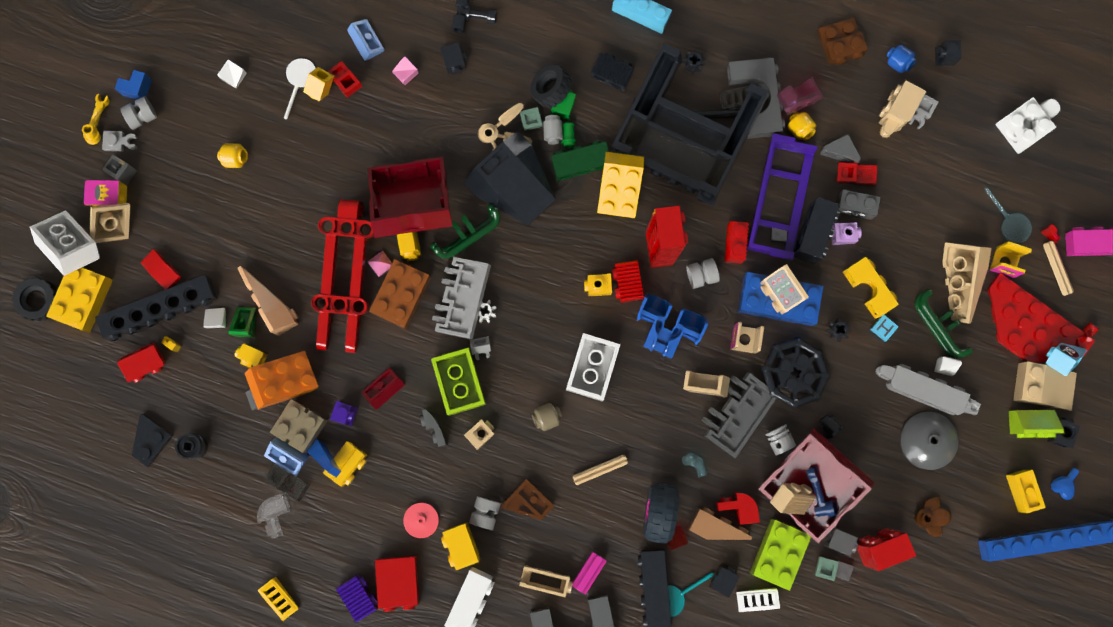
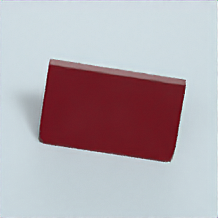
M389 367L361 393L371 406L378 409L403 388L405 384Z

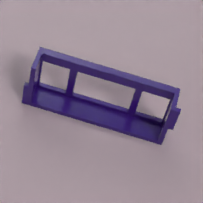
M773 133L746 250L793 261L795 240L813 156L817 146L795 142L796 138ZM775 148L805 154L800 175L771 169ZM770 175L799 181L790 225L760 219ZM758 226L786 230L788 235L785 249L780 250L755 244Z

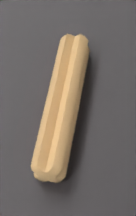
M1049 241L1044 243L1043 247L1062 295L1073 293V287L1055 242Z
M625 455L618 456L573 475V480L576 485H579L627 465L628 460Z

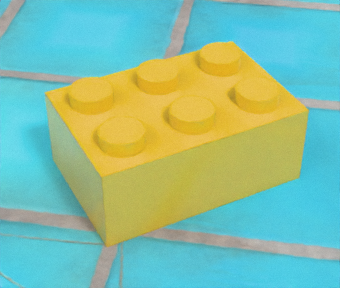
M606 152L597 213L635 218L644 157Z
M82 267L65 275L46 317L82 331L91 332L96 321L95 317L99 314L113 280Z

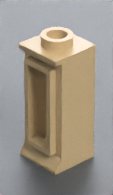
M524 565L519 586L566 597V593L571 592L573 582L570 581V576ZM534 572L562 579L560 589L531 582V573Z

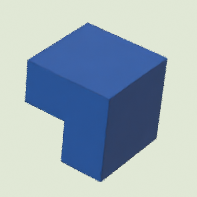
M133 70L130 81L118 78L115 90L122 96L137 100L143 96L147 97L152 79L143 72Z

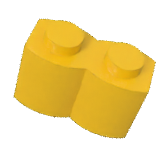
M417 232L397 235L402 258L407 259V261L417 260L421 256Z

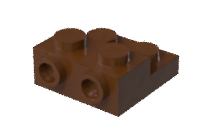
M854 18L827 25L817 30L829 65L834 63L840 65L850 58H853V60L862 58L868 50L862 32L859 33Z

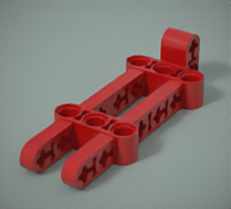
M340 199L337 218L324 217L318 223V229L323 234H326L321 294L315 295L311 300L312 308L319 311L317 350H328L332 313L348 314L345 352L356 353L360 315L366 314L370 309V303L367 299L362 298L367 239L374 237V233L369 221L360 220L363 217L364 204L361 201ZM327 221H331L333 224L330 231H326L324 228ZM346 223L352 225V230L349 233H345L343 230ZM366 224H369L371 227V232L368 235H365L362 231ZM339 236L355 237L350 296L334 295ZM321 297L326 301L324 308H320L317 303ZM339 299L345 302V307L342 310H339L336 305ZM358 301L364 304V310L361 312L357 311L355 307Z

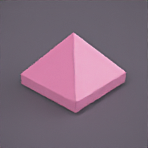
M383 250L368 261L378 277L387 272L392 265V262Z

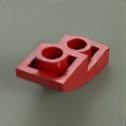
M155 249L141 261V264L149 274L166 290L172 288L181 278L175 268L168 264Z

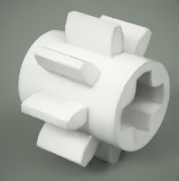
M490 300L487 301V304L483 303V301L481 303L480 310H484L487 307L490 313L482 316V312L479 311L480 323L483 320H487L490 323L489 319L491 316L496 318V315L492 312L496 309V306L490 307Z

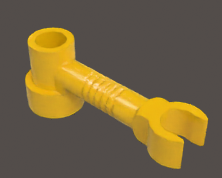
M99 94L96 95V107L89 124L82 127L83 137L88 144L94 145L101 140V135L96 127L103 109L110 103L108 96L105 97L104 101H100L101 96Z

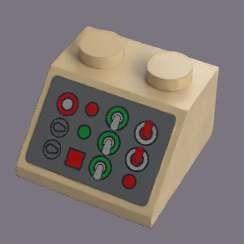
M787 264L760 282L762 285L761 290L766 296L769 295L773 301L771 303L773 308L781 314L786 313L809 298Z

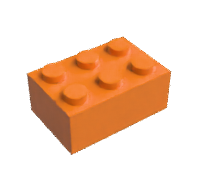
M305 351L250 367L245 372L258 410L310 393L318 387Z

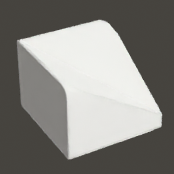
M227 60L218 76L237 89L247 73L238 65Z
M945 356L937 358L934 372L953 376L962 365L961 360Z

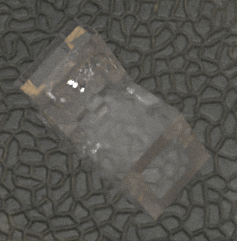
M286 493L268 498L260 505L257 512L258 523L266 521L265 530L272 539L283 536L277 517L292 511Z

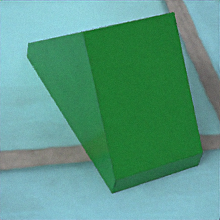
M237 307L228 331L229 334L235 337L255 338L256 308Z

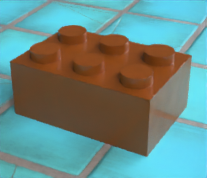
M394 259L369 312L407 330L431 277Z

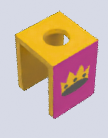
M111 180L85 181V205L96 207L126 203L127 186L122 182Z
M1009 241L997 246L990 271L1002 273L1011 278L1025 274L1026 270L1017 267L1020 257L1031 253L1032 249ZM1007 257L1010 260V265L1000 263L1001 258Z

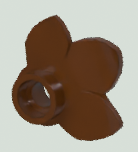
M933 497L924 502L923 509H920L915 514L914 519L916 524L921 528H925L929 535L939 537L943 534L941 526H945L950 522L951 514L947 510L940 508V498Z

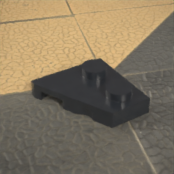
M141 414L132 456L146 467H150L173 435L145 414Z

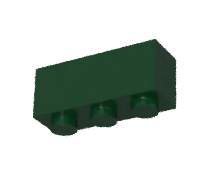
M594 141L590 143V146L583 147V145L573 147L571 151L565 152V150L555 152L551 156V162L556 180L561 181L603 170L605 154L609 152L606 141L602 143L601 141Z

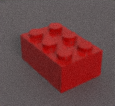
M888 528L879 530L876 536L871 537L868 535L860 538L857 547L863 565L877 571L916 556L908 534L899 532V530H889Z

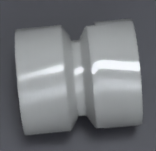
M146 96L135 100L134 105L129 103L120 108L125 121L132 130L142 126L143 121L148 123L157 118L156 112Z
M713 258L702 261L701 265L696 262L686 266L688 279L693 289L704 286L705 282L709 284L719 282V273Z
M477 496L474 505L476 511L472 512L469 523L493 530L496 522L494 515L498 514L501 503Z

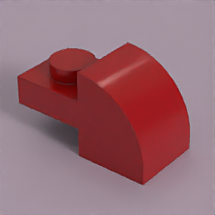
M342 61L327 71L334 76L333 81L347 98L363 87Z

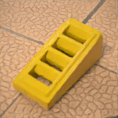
M277 577L271 579L258 589V592L282 621L299 609ZM274 586L276 589L269 594L267 591ZM279 592L281 595L273 600L272 597ZM284 598L286 602L278 607L277 603ZM290 604L291 608L283 613L281 610Z

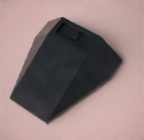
M519 131L497 146L472 170L463 182L476 197L489 204H493L496 208L526 225L533 222L556 200L532 145Z

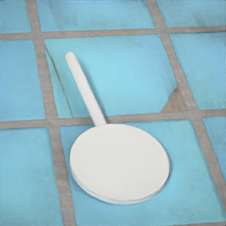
M296 59L287 67V79L295 87L284 116L285 119L289 116L298 87H305L309 73L316 69L314 64L307 59Z

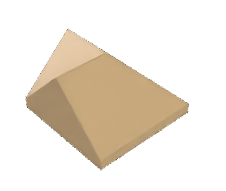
M130 204L91 207L90 237L96 243L129 239Z

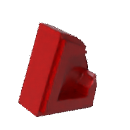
M1053 224L1041 230V233L1049 241H1054L1056 244L1060 240V235L1056 233L1058 229Z

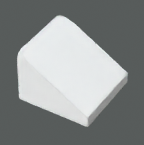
M225 308L205 310L204 328L226 327Z

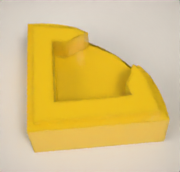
M165 336L161 341L162 344L172 351L178 352L181 348L180 344L168 336Z

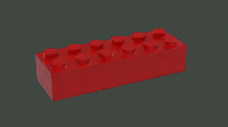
M680 206L656 208L645 231L650 268L672 266L688 243L687 232L683 231L685 215L684 211H680Z

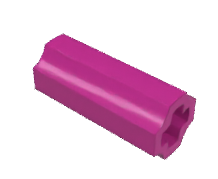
M592 551L574 579L572 586L586 595L607 561Z

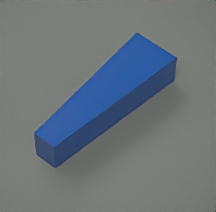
M316 439L307 452L328 473L337 478L341 472L340 468L326 445Z

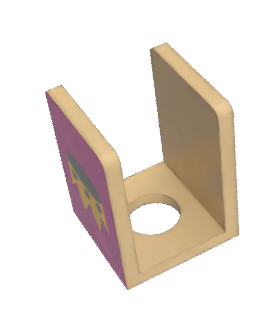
M742 322L736 323L733 327L730 350L754 354L760 352L764 326H759L755 329L741 326ZM747 334L750 337L749 344H741L739 341L740 335Z

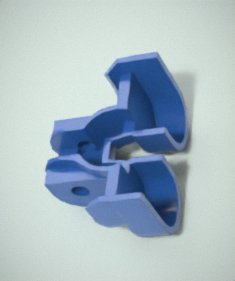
M646 293L637 314V321L642 319L653 324L643 347L650 349L651 352L654 349L663 353V357L667 356L672 359L682 336L693 341L695 345L701 341L708 326L707 318L682 308L672 330L664 327V323L671 311L672 304L658 296Z

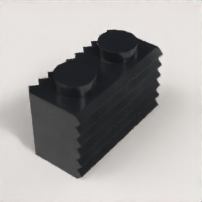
M600 52L590 77L625 92L635 68L628 61L622 60L621 62L610 53L606 52L604 54Z

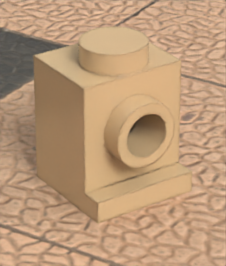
M481 419L464 436L479 450L495 435L493 432L495 428L488 420L484 422ZM479 430L485 431L484 437L478 436Z

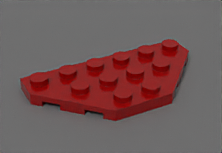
M999 273L988 287V295L991 298L993 322L997 330V342L1023 361L1033 363L1047 362L1049 357L1046 355L1053 346L1056 348L1060 343L1081 347L1088 352L1095 342L1093 338L1092 341H1087L1086 333L1002 273Z

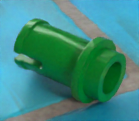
M562 124L563 147H575L574 124Z

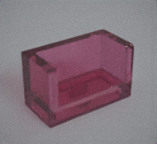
M810 78L801 86L795 88L788 86L777 97L789 115L812 106L823 95L813 78Z

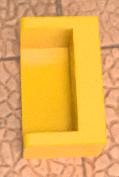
M1021 470L1006 475L1018 512L1030 513L1046 508L1033 470Z

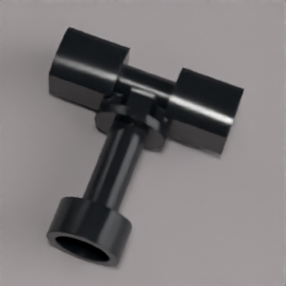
M456 0L457 15H454L453 31L464 32L465 21H469L470 17L485 19L487 24L495 25L496 9H489L488 12L471 10V6H468L469 0Z

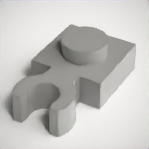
M924 94L915 111L916 114L913 115L908 124L911 125L914 120H918L919 125L917 128L920 129L925 123L924 118L929 119L938 101Z
M103 131L102 150L124 152V146L132 150L137 149V146L130 144V141L138 139V137L134 134L125 136L123 131Z

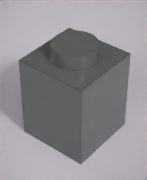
M833 528L829 532L824 546L851 556L858 547V542H856L858 538Z

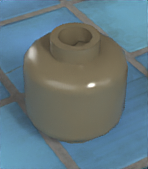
M551 403L535 408L532 415L536 428L542 431L557 427L560 423L559 418L562 417L558 406L554 407Z

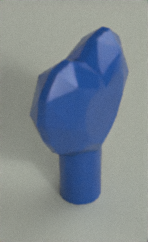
M1072 468L1067 476H1060L1052 480L1050 484L1051 490L1060 493L1061 497L1065 500L1072 499L1075 493L1073 481L1079 471Z

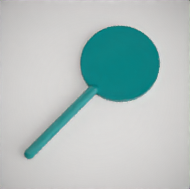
M713 572L682 591L675 586L668 585L671 617L678 615L683 610L685 604L684 594L714 575Z

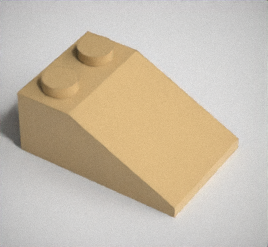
M1033 362L1018 363L1013 401L1072 411L1077 373L1070 372L1065 376L1049 365Z

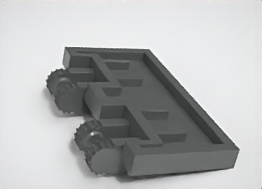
M748 372L743 377V380L749 383L748 386L735 376L730 378L742 390L738 394L729 386L728 394L732 397L728 399L721 409L727 416H723L717 410L710 407L708 410L710 414L720 420L718 425H715L710 419L705 417L701 420L716 431L713 432L711 429H707L704 436L734 458L737 457L777 399L773 396L770 397L767 385Z

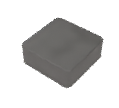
M772 227L771 241L786 242L787 231Z
M838 561L836 577L849 581L854 567Z

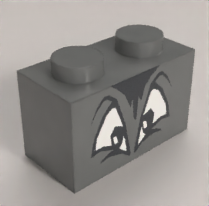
M842 190L837 195L836 203L840 204L838 208L840 214L872 220L878 214L880 197Z

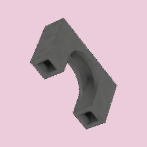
M774 58L729 62L727 65L729 86L753 83L769 91L767 109L758 115L747 139L772 137L773 133L781 134L785 129V120L781 118L783 103L782 100H779L778 95L781 87L780 82H777L776 75H778V65L775 64Z
M607 594L588 598L592 627H614ZM550 607L530 611L533 627H554Z

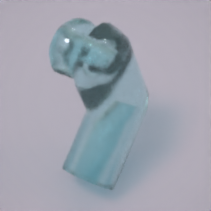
M692 453L683 456V464L695 467L698 478L708 475L702 458Z

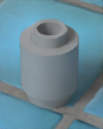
M546 116L543 122L544 140L548 141V144H558L563 139L560 116Z

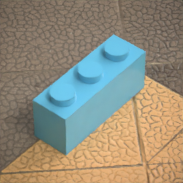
M614 0L612 11L661 34L672 12L671 9L652 0Z

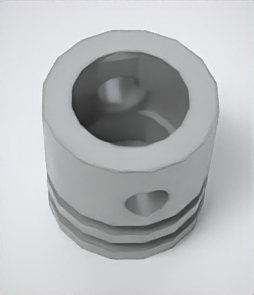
M786 424L765 434L769 437L767 438L768 441H771L770 445L775 455H779L797 446L791 433H788L789 429H786Z

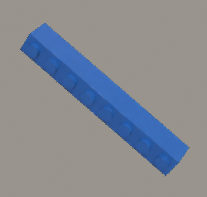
M1113 519L978 540L981 559L991 562L1112 543Z

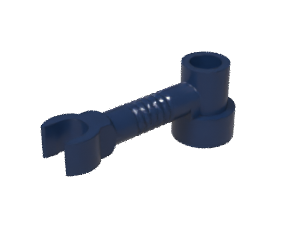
M817 466L809 467V470H806L810 482H812L818 505L814 506L816 516H837L838 507L835 500L825 501Z

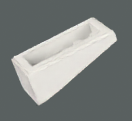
M775 587L736 592L739 612L780 609L778 590ZM760 594H763L764 605H761ZM768 594L772 596V604H769ZM751 595H755L756 606H753ZM743 596H747V600H748V606H747V607H745V605H744V597H743Z

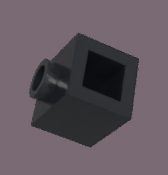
M459 43L440 47L448 74L456 75L466 69L467 57L465 51L461 52Z

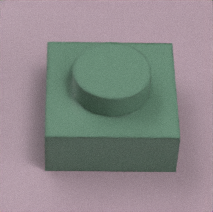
M538 107L520 112L524 131L543 127Z
M818 556L814 576L835 581L839 562Z

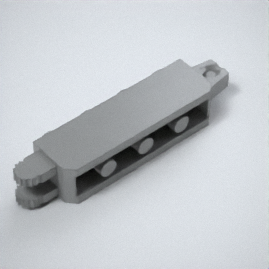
M904 364L893 367L882 365L875 369L877 376L887 380L886 386L889 390L950 415H960L962 413L977 415L981 404L969 398L970 394L965 393V389L958 386L950 387L946 381L938 378L936 380L928 378L929 375L921 371L913 372L911 367Z

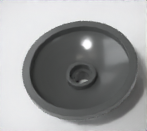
M918 413L907 420L901 430L900 446L906 459L918 468L926 470L942 468L952 461L958 450L959 439L954 425L949 419L939 413ZM932 437H934V438L936 439V443H935V444H932V443H931V438H932Z

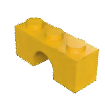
M865 257L843 271L853 288L860 283H866L871 286L873 295L864 304L873 317L877 319L899 304L897 296L887 288L885 279L875 271L874 263Z

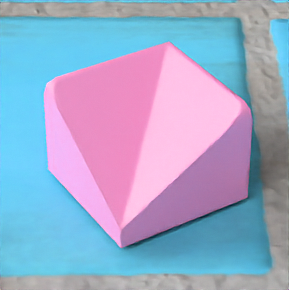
M406 57L392 71L404 85L419 74L417 68Z

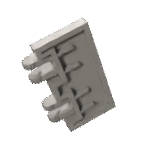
M453 257L452 265L459 267V269L445 267L444 272L457 275L456 281L442 279L441 282L445 285L454 286H446L442 302L450 305L436 304L435 309L448 312L447 317L444 318L436 315L432 317V320L445 323H436V332L472 340L491 265Z

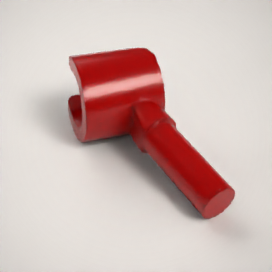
M1091 322L1083 329L1087 334V341L1089 342L1092 341V337L1099 330Z

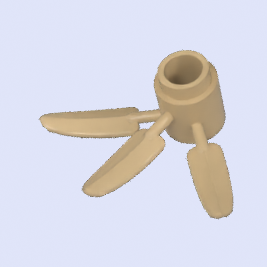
M518 103L508 109L499 117V122L496 125L490 123L482 125L478 130L479 140L483 143H491L495 149L497 145L494 140L497 137L503 138L504 141L515 134L511 132H505L504 135L498 134L497 128L501 124L505 126L521 112L524 105ZM487 129L492 132L490 137L485 135ZM524 136V137L529 141V143L531 144V143H532V140H531L530 138Z

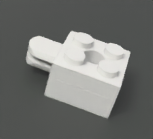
M1033 97L995 125L1019 154L1056 128L1051 119L1059 113L1060 105L1054 99H1048L1039 105Z

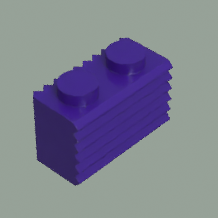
M359 574L336 588L355 622L360 621L378 609L376 596L373 593L370 595L367 590L369 585L363 576L360 578Z

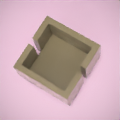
M291 399L270 433L284 442H289L288 444L298 451L308 453L307 450L317 439L328 420L314 411H310L309 408L298 401Z

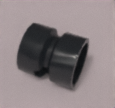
M184 434L177 439L175 450L181 458L199 459L206 454L208 443L201 435Z

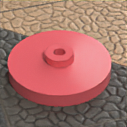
M427 503L412 505L404 515L406 531L416 538L429 537L436 531L439 524L437 511Z

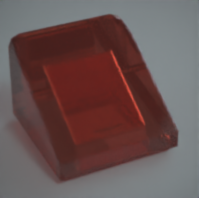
M681 525L675 527L672 541L667 542L670 551L688 544Z

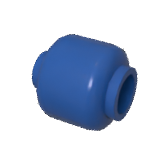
M899 45L896 48L892 47L887 54L888 65L899 73L909 72L916 63L915 52L904 45Z

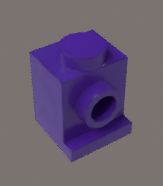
M336 401L330 420L352 426L358 408Z

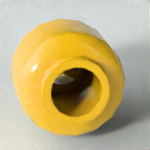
M796 112L790 117L788 129L797 140H808L815 134L816 123L808 113Z
M226 143L221 146L217 157L225 168H241L247 162L248 153L241 144Z

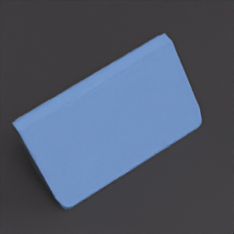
M367 19L350 24L347 31L364 61L384 52L382 44Z
M277 437L270 442L264 454L266 458L295 476L298 475L309 457L308 454L298 451L290 446L288 442H284Z

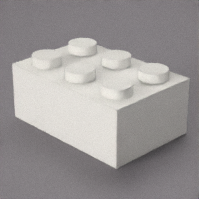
M66 210L30 226L35 244L64 276L100 259L96 242Z
M583 333L566 390L604 401L620 344Z
M471 567L444 625L445 627L476 626L478 619L475 616L477 613L481 614L485 606L486 600H483L485 594L490 595L494 586V582L491 581L493 576Z

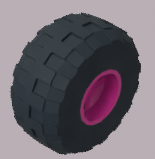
M656 482L650 486L643 527V536L648 541L667 543L673 539L679 506V490L674 485Z

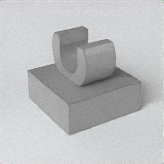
M489 336L470 340L472 355L475 354L476 360H479L480 353H486V357H490L491 346Z

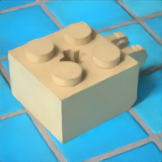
M905 81L902 85H897L887 99L889 102L882 108L879 114L881 117L879 124L882 125L880 129L882 137L887 138L893 132L900 131L907 122L911 121L926 93L925 90L908 81Z

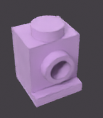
M857 222L834 223L832 226L834 229L832 245L855 244L858 242V238H861V228L857 227ZM846 229L850 230V235L845 233Z

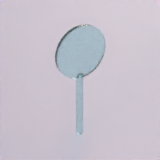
M985 188V192L1005 217L1001 227L1005 239L1016 244L1026 241L1032 231L1029 219L1019 213L1008 215L990 190Z

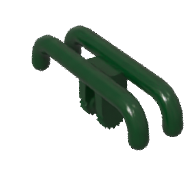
M489 204L487 206L489 217L476 227H473L466 215L463 214L461 216L462 221L469 231L464 234L458 223L453 221L452 226L459 235V238L446 247H440L436 242H433L430 245L431 249L438 257L443 259L455 256L498 226L500 222L499 210L493 204Z
M927 289L925 292H921L915 299V309L949 357L956 359L972 354V347L960 349L948 333L961 323L960 320H954L946 327L942 324L944 320L952 316L953 310L951 309L937 317L928 304V299L933 295V291Z

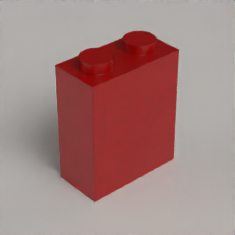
M417 556L376 559L378 609L383 608V611H394L395 607H403V610L415 609V606L420 603Z

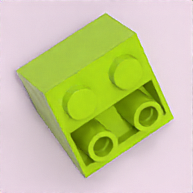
M1055 410L1009 411L1010 434H1017V438L1057 437V433H1064Z

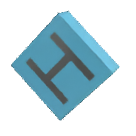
M882 315L870 330L886 342L898 326L888 317Z

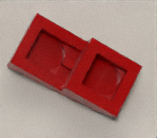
M838 163L837 182L876 185L877 165Z

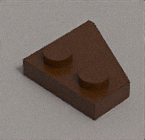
M526 479L500 507L542 520L554 505Z

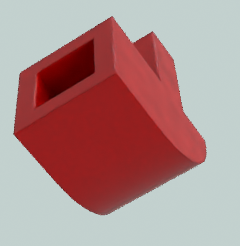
M734 492L735 500H732V497L720 498V502H715L716 510L718 511L736 509L737 524L760 523L757 504L746 494Z

